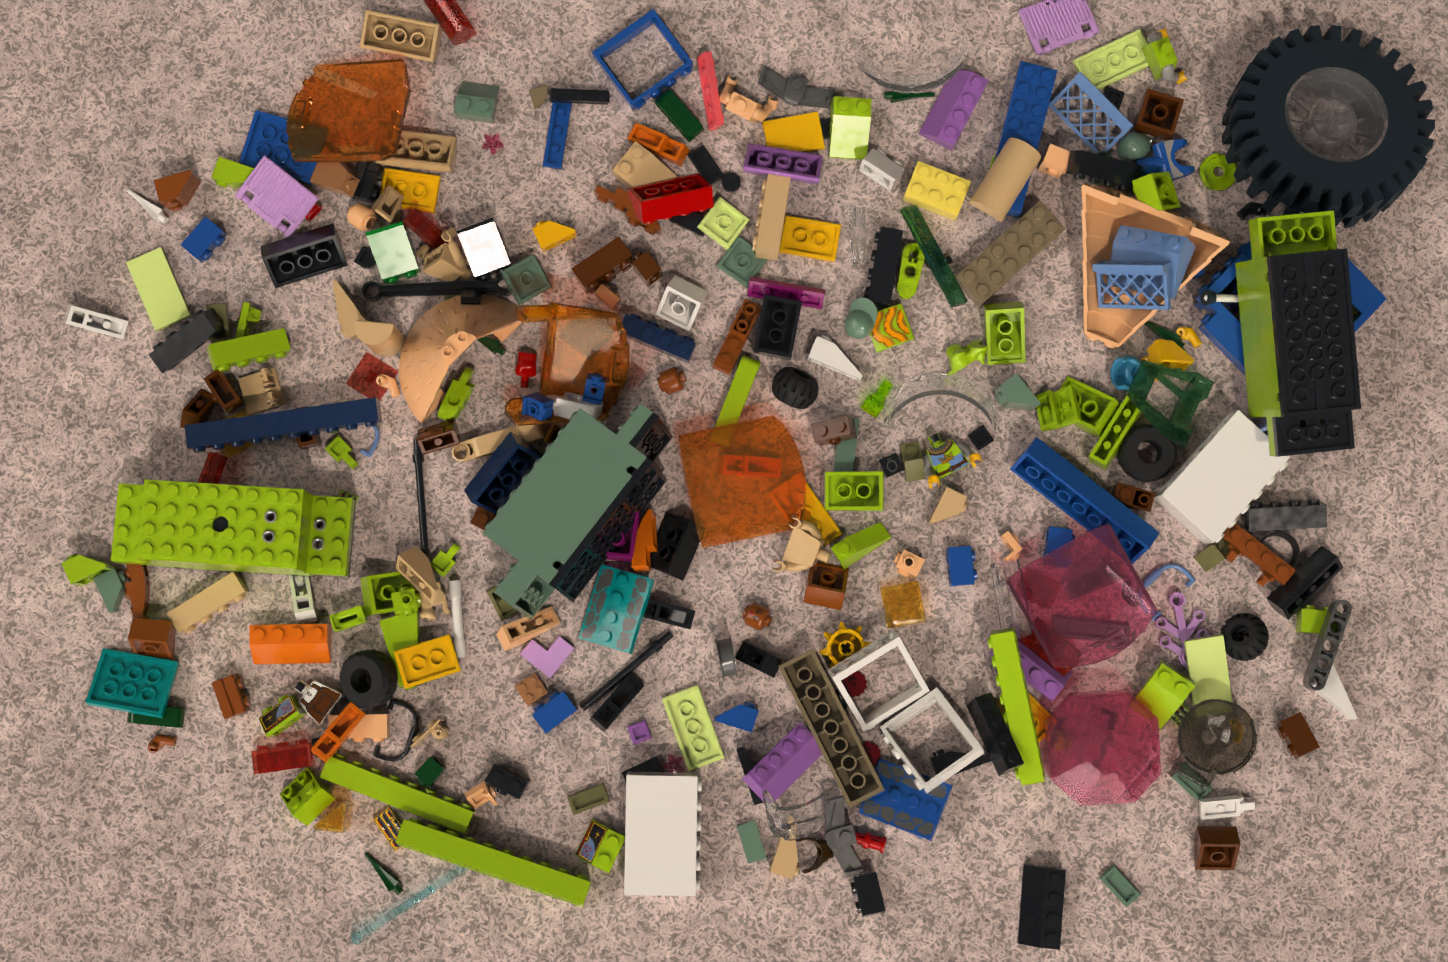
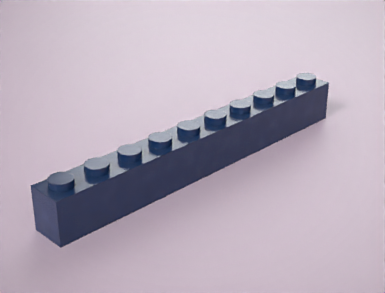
M373 397L184 425L187 448L194 450V453L205 452L206 448L212 447L213 450L225 449L226 445L241 447L246 442L261 444L263 440L270 439L271 442L281 441L282 437L289 436V439L300 438L301 434L316 436L320 435L321 431L336 433L341 428L356 430L358 426L365 425L366 428L376 427L377 423H382L380 400Z

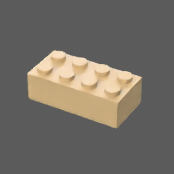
M768 174L767 180H763L761 197L764 198H760L758 215L761 216H757L755 233H758V235L754 234L752 251H756L755 258L778 261L791 177Z

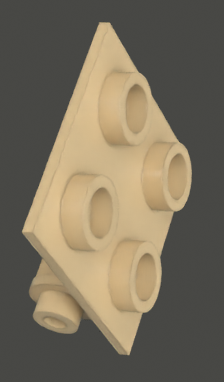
M263 368L260 370L261 372L238 378L248 415L285 404L275 368Z
M434 719L427 725L428 730L425 733H419L413 738L412 741L414 743L410 747L419 746L430 734L436 739L448 737L449 730L443 724L445 719Z

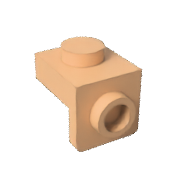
M1007 531L1000 538L1011 550V553L1004 557L1003 560L1005 562L1008 560L1013 562L1020 556L1019 552L1022 548L1018 544V537L1013 532L1010 534Z
M485 781L464 793L474 809L489 800L494 806L498 804L495 798L498 796L493 786L488 787Z

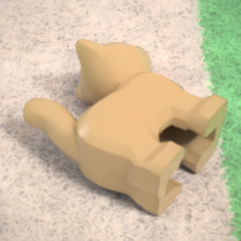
M436 581L438 593L434 604H431L417 589L415 590V593L420 594L421 599L420 619L426 621L436 620L435 610L432 607L441 604L444 614H450L446 595L442 591L439 581Z

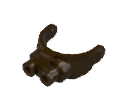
M809 837L796 838V842L803 840L812 841L817 849L815 863L811 867L803 869L802 872L804 874L818 869L824 862L834 857L832 850L827 846L826 840H816Z

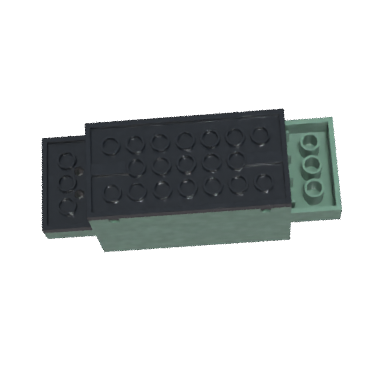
M640 404L631 411L630 418L626 423L624 422L620 425L617 435L581 408L571 415L570 422L566 427H562L558 432L556 440L546 447L545 454L535 461L531 472L524 475L520 486L510 493L506 504L499 507L495 518L486 524L483 534L518 560L517 563H514L509 568V574L505 579L498 582L494 593L531 620L555 589L570 601H575L608 558V556H605L607 552H612L616 548V545H613V543H619L622 540L621 532L625 536L633 526L635 513L639 512L640 516L667 482L666 477L655 465L654 461L673 436L660 417L644 405Z

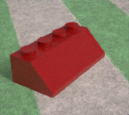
M699 173L628 188V194L635 215L642 223L646 224L660 219L668 220L677 215L685 216L690 214V212H703L708 208L714 207L712 185Z

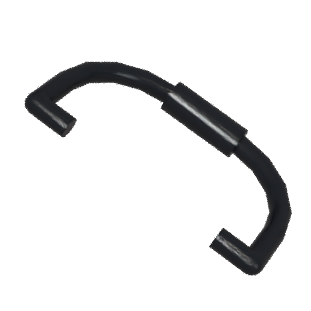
M393 698L390 700L388 709L393 710L394 704L407 708L413 715L414 726L411 728L406 743L407 747L400 755L392 757L379 754L380 746L375 747L373 756L385 761H397L404 758L409 753L410 746L414 743L412 740L419 731V719L415 709L406 702Z

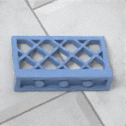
M1079 72L1049 103V107L1094 152L1099 151L1095 147L1096 139H1107L1106 148L1103 151L1108 152L1135 126L1082 72ZM1076 83L1080 88V97H1069L1070 88ZM1059 99H1067V110L1059 111L1054 104ZM1069 99H1080V110H1069ZM1083 99H1091L1094 102V110H1083ZM1069 112H1080V124H1072L1069 121ZM1083 112H1094L1093 124H1082ZM1096 112H1104L1107 115V123L1096 124ZM1107 125V137H1096V126ZM1109 125H1117L1122 132L1117 137H1109ZM1082 126H1093V137H1085L1082 134Z
M1101 260L1092 264L1093 272H1096L1098 308L1171 309L1169 270L1172 269L1171 261ZM1102 274H1107L1112 279L1108 286L1103 282ZM1121 275H1125L1130 280L1126 286L1118 280ZM1139 275H1142L1147 280L1143 287L1135 280ZM1157 275H1163L1161 287L1153 280ZM1114 283L1122 289L1118 295L1110 289ZM1132 283L1139 289L1135 296L1127 289ZM1149 284L1157 290L1153 296L1145 290ZM1106 292L1113 298L1111 303H1104V294ZM1123 293L1131 299L1128 304H1125L1119 298ZM1141 293L1148 299L1145 304H1142L1137 299ZM1159 293L1164 297L1165 305H1160L1154 299Z

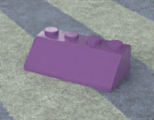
M953 69L924 122L919 135L952 151L989 80L972 71Z
M748 143L743 171L744 173L767 177L768 174L791 177L790 181L818 185L823 155Z
M1011 623L1008 628L1015 627L1026 683L1048 701H1053L1065 686L1073 670ZM993 648L988 652L991 656H994Z
M801 722L798 723L742 778L768 807L822 755L814 736Z

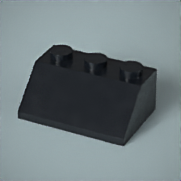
M666 512L657 532L658 552H650L651 568L684 581L706 528L689 519Z

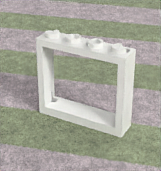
M894 630L827 670L863 732L872 729L882 720L890 718L892 714L906 708L911 702L924 697L930 691L903 642ZM897 646L918 684L862 717L841 680Z
M937 687L880 727L883 733L880 735L886 744L890 743L894 749L891 751L897 760L900 758L905 764L902 766L907 774L910 775L912 773L916 778L914 780L915 785L919 790L924 789L926 793L932 791L984 754L982 746ZM937 702L972 750L926 782L894 739L892 733Z

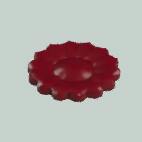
M854 672L852 675L841 680L849 696L859 697L867 688V680H865V676L861 672Z
M867 741L862 743L875 767L879 759H881V750L873 742L869 743Z

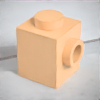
M904 549L902 553H897L893 561L896 563L894 568L898 569L897 573L904 577L910 575L916 578L925 559Z

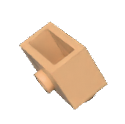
M1050 144L1044 153L1038 170L1059 179L1061 174L1065 175L1067 171L1070 151Z

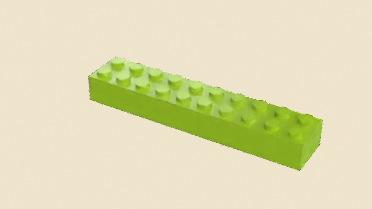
M409 818V821L403 819L395 841L399 846L584 908L591 887V882L584 875L577 874L575 877L570 875V871L558 868L557 871L551 869V865L540 861L539 864L533 863L530 857L521 855L520 858L515 857L512 851L502 849L501 852L496 850L494 845L485 842L483 845L477 844L476 839L465 836V839L459 838L458 833L447 830L444 833L435 825L428 824L426 827L417 819Z

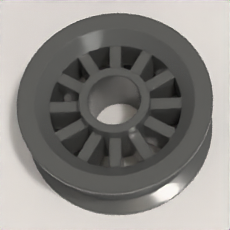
M731 635L729 639L717 640L715 638L723 680L724 677L736 675L738 678Z

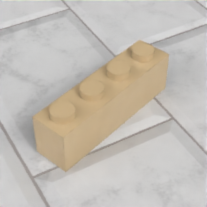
M231 572L168 612L167 615L178 633L189 634L197 629L195 626L199 623L205 624L212 620V615L219 612L220 614L230 608L228 605L232 602L238 603L245 599V594L249 591L238 573Z

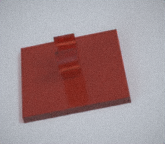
M366 352L346 384L368 398L376 397L381 400L387 388L376 383L377 376L385 374L395 378L398 371Z

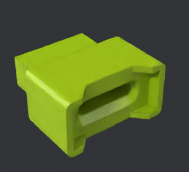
M360 605L329 616L335 632H341L369 621L364 606Z

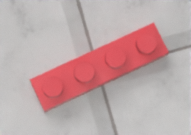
M704 52L696 59L708 129L716 130L724 125V115L721 110L720 95L717 87L718 79L715 75V62L712 58V52Z

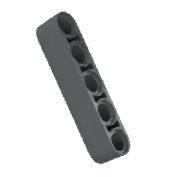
M1336 600L1329 605L1303 678V685L1308 690L1318 691L1326 685L1352 611V606L1347 600ZM1339 603L1344 608L1342 614H1340L1337 611V606ZM1332 622H1335L1337 624V630L1335 632H1333L1330 628ZM1326 640H1328L1331 644L1329 650H1326L1324 648V642ZM1320 658L1324 661L1322 669L1317 665V661ZM1312 677H1316L1318 680V684L1315 687L1311 685Z

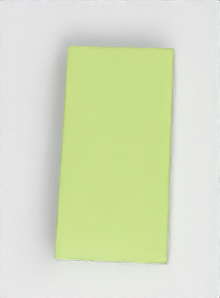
M1138 29L1082 55L1072 62L1077 72H1082L1100 90L1149 67L1142 51V47L1148 43L1141 29Z
M157 248L126 262L156 332L192 317L163 248Z
M1218 634L1183 640L1188 677L1195 682V687L1191 691L1194 715L1198 717L1233 711L1224 636Z
M698 685L662 698L688 771L725 758Z

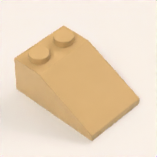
M636 141L612 170L613 176L629 188L677 178L669 168Z

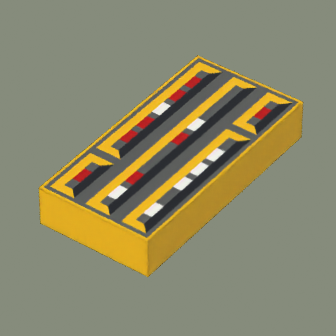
M389 807L373 820L393 850L396 851L402 847L395 842L401 828V823Z

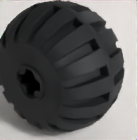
M784 367L773 378L772 392L779 401L797 409H806L817 399L819 386L817 380L810 374L794 367Z
M1248 613L1236 614L1225 621L1226 625H1222L1220 634L1224 636L1226 654L1231 658L1240 661L1253 660L1260 656L1264 649L1267 648L1269 641L1268 629L1259 617ZM1243 635H1246L1248 637L1245 641L1242 637Z

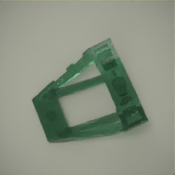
M1143 360L1140 362L1126 394L1160 433L1185 448L1193 432L1189 429V425L1199 402L1208 398L1214 382L1196 372H1186L1179 368L1173 369ZM1163 374L1190 383L1182 391ZM1155 378L1179 397L1169 420L1145 401Z

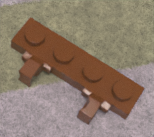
M1235 523L1224 532L1225 535L1222 539L1229 544L1227 548L1230 549L1225 559L1232 563L1240 555L1241 557L1245 556L1257 565L1262 574L1255 583L1260 587H1264L1268 581L1273 582L1274 580L1283 586L1296 571L1238 524Z

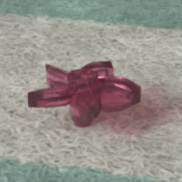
M495 134L493 138L485 135L487 143L482 146V149L490 148V152L494 156L496 148L501 149L504 145L499 141V134Z
M669 754V762L664 763L662 767L669 769V772H684L683 767L679 765L683 757L675 759Z

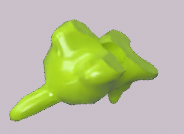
M980 339L971 341L966 347H962L957 343L951 344L946 350L951 370L945 376L944 383H948L957 371L966 368L973 361H980L982 364H985L987 345H982L983 341Z

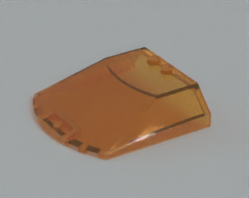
M403 59L317 65L313 69L314 74L309 79H304L302 83L304 86L300 93H296L288 114L286 133L288 134L287 144L294 161L366 162L385 161L396 156L411 93L407 65Z
M774 415L679 435L684 471L702 548L792 530L793 528L788 524V522L794 523L796 521L792 519V514L797 515L799 520H801L806 498V478L802 458L790 433Z

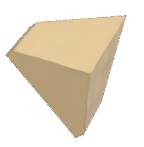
M388 185L371 209L391 224L401 222V208L404 196Z

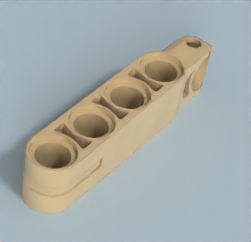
M535 420L462 441L459 445L453 446L452 456L458 462L490 456L509 432L520 436L530 444L542 441L546 437L542 422ZM460 450L466 451L465 457L459 456Z

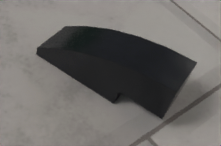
M649 599L643 618L691 630L695 611Z
M629 673L593 714L590 721L601 731L605 732L645 685L633 674Z

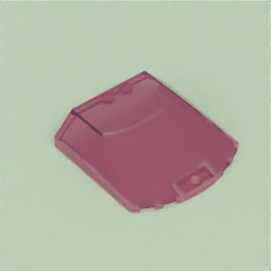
M1109 523L1083 533L1018 569L1005 579L1007 586L1053 667L1075 668L1089 664L1092 665L1115 656L1131 645L1145 631L1157 611Z

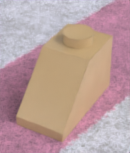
M946 487L928 523L933 524L957 516L960 512L964 513L968 502H966L967 496Z

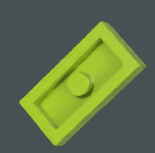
M243 302L235 338L250 335L251 328H249L248 322L259 323L262 316L261 310L253 308L250 303Z

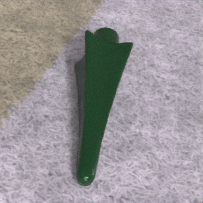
M892 87L890 91H884V99H891V103L935 96L934 92L912 91Z
M1149 321L1144 323L1161 339L1174 341L1181 348L1184 347L1185 343L1179 340L1180 335Z
M487 336L476 339L495 355L499 353L503 356L506 352V349L501 346L500 341Z
M366 852L364 856L374 867L388 891H394L397 895L403 892L399 885L401 881Z

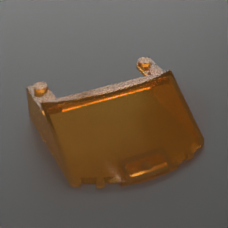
M550 302L549 305L516 306L515 315L519 321L547 322L539 393L544 396L557 395L562 397L565 392L584 395L588 373H600L607 377L602 400V413L596 420L605 421L609 416L608 412L613 405L616 406L618 402L617 397L620 390H623L629 369V344L627 343L626 329L623 327L620 316L615 312ZM512 397L505 405L504 413L515 426L570 422L567 418L554 416V410L552 417L543 421L529 415H522L523 397Z

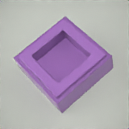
M646 720L627 726L633 745L652 738Z

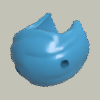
M1133 355L1117 357L1110 369L1111 382L1118 390L1137 389L1147 377L1145 364Z

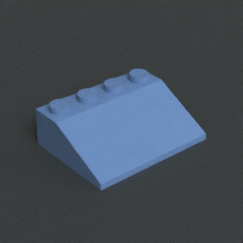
M1120 225L1113 241L1110 260L1171 261L1172 269L1169 270L1170 298L1175 299L1196 246L1185 236ZM1121 275L1118 278L1124 286L1130 281L1125 275ZM1142 275L1135 279L1142 287L1147 282ZM1157 275L1153 279L1160 287L1163 284V275ZM1109 276L1107 279V285H1109L1112 281V279ZM1116 283L1112 285L1113 287L1120 288ZM1133 283L1127 288L1128 290L1139 291ZM1151 284L1145 288L1152 295L1157 291Z

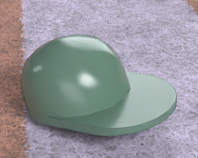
M860 297L851 304L844 328L852 338L863 339L871 334L874 329L878 310L871 299Z

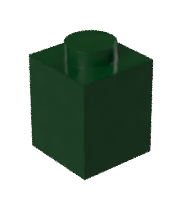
M430 756L416 771V780L423 787L426 785L430 787L447 768L435 757Z

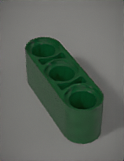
M670 89L654 101L656 106L661 109V112L688 142H691L704 131L701 123Z
M166 706L163 718L128 712L127 723L183 728L186 708Z

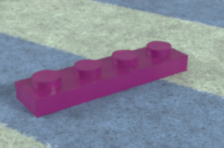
M750 277L747 296L764 299L765 294L801 301V306L822 309L825 290Z

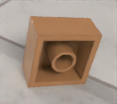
M601 284L594 292L595 296L612 311H615L621 304L620 295L616 292L613 293L607 284Z
M536 673L515 685L527 706H530L549 693Z

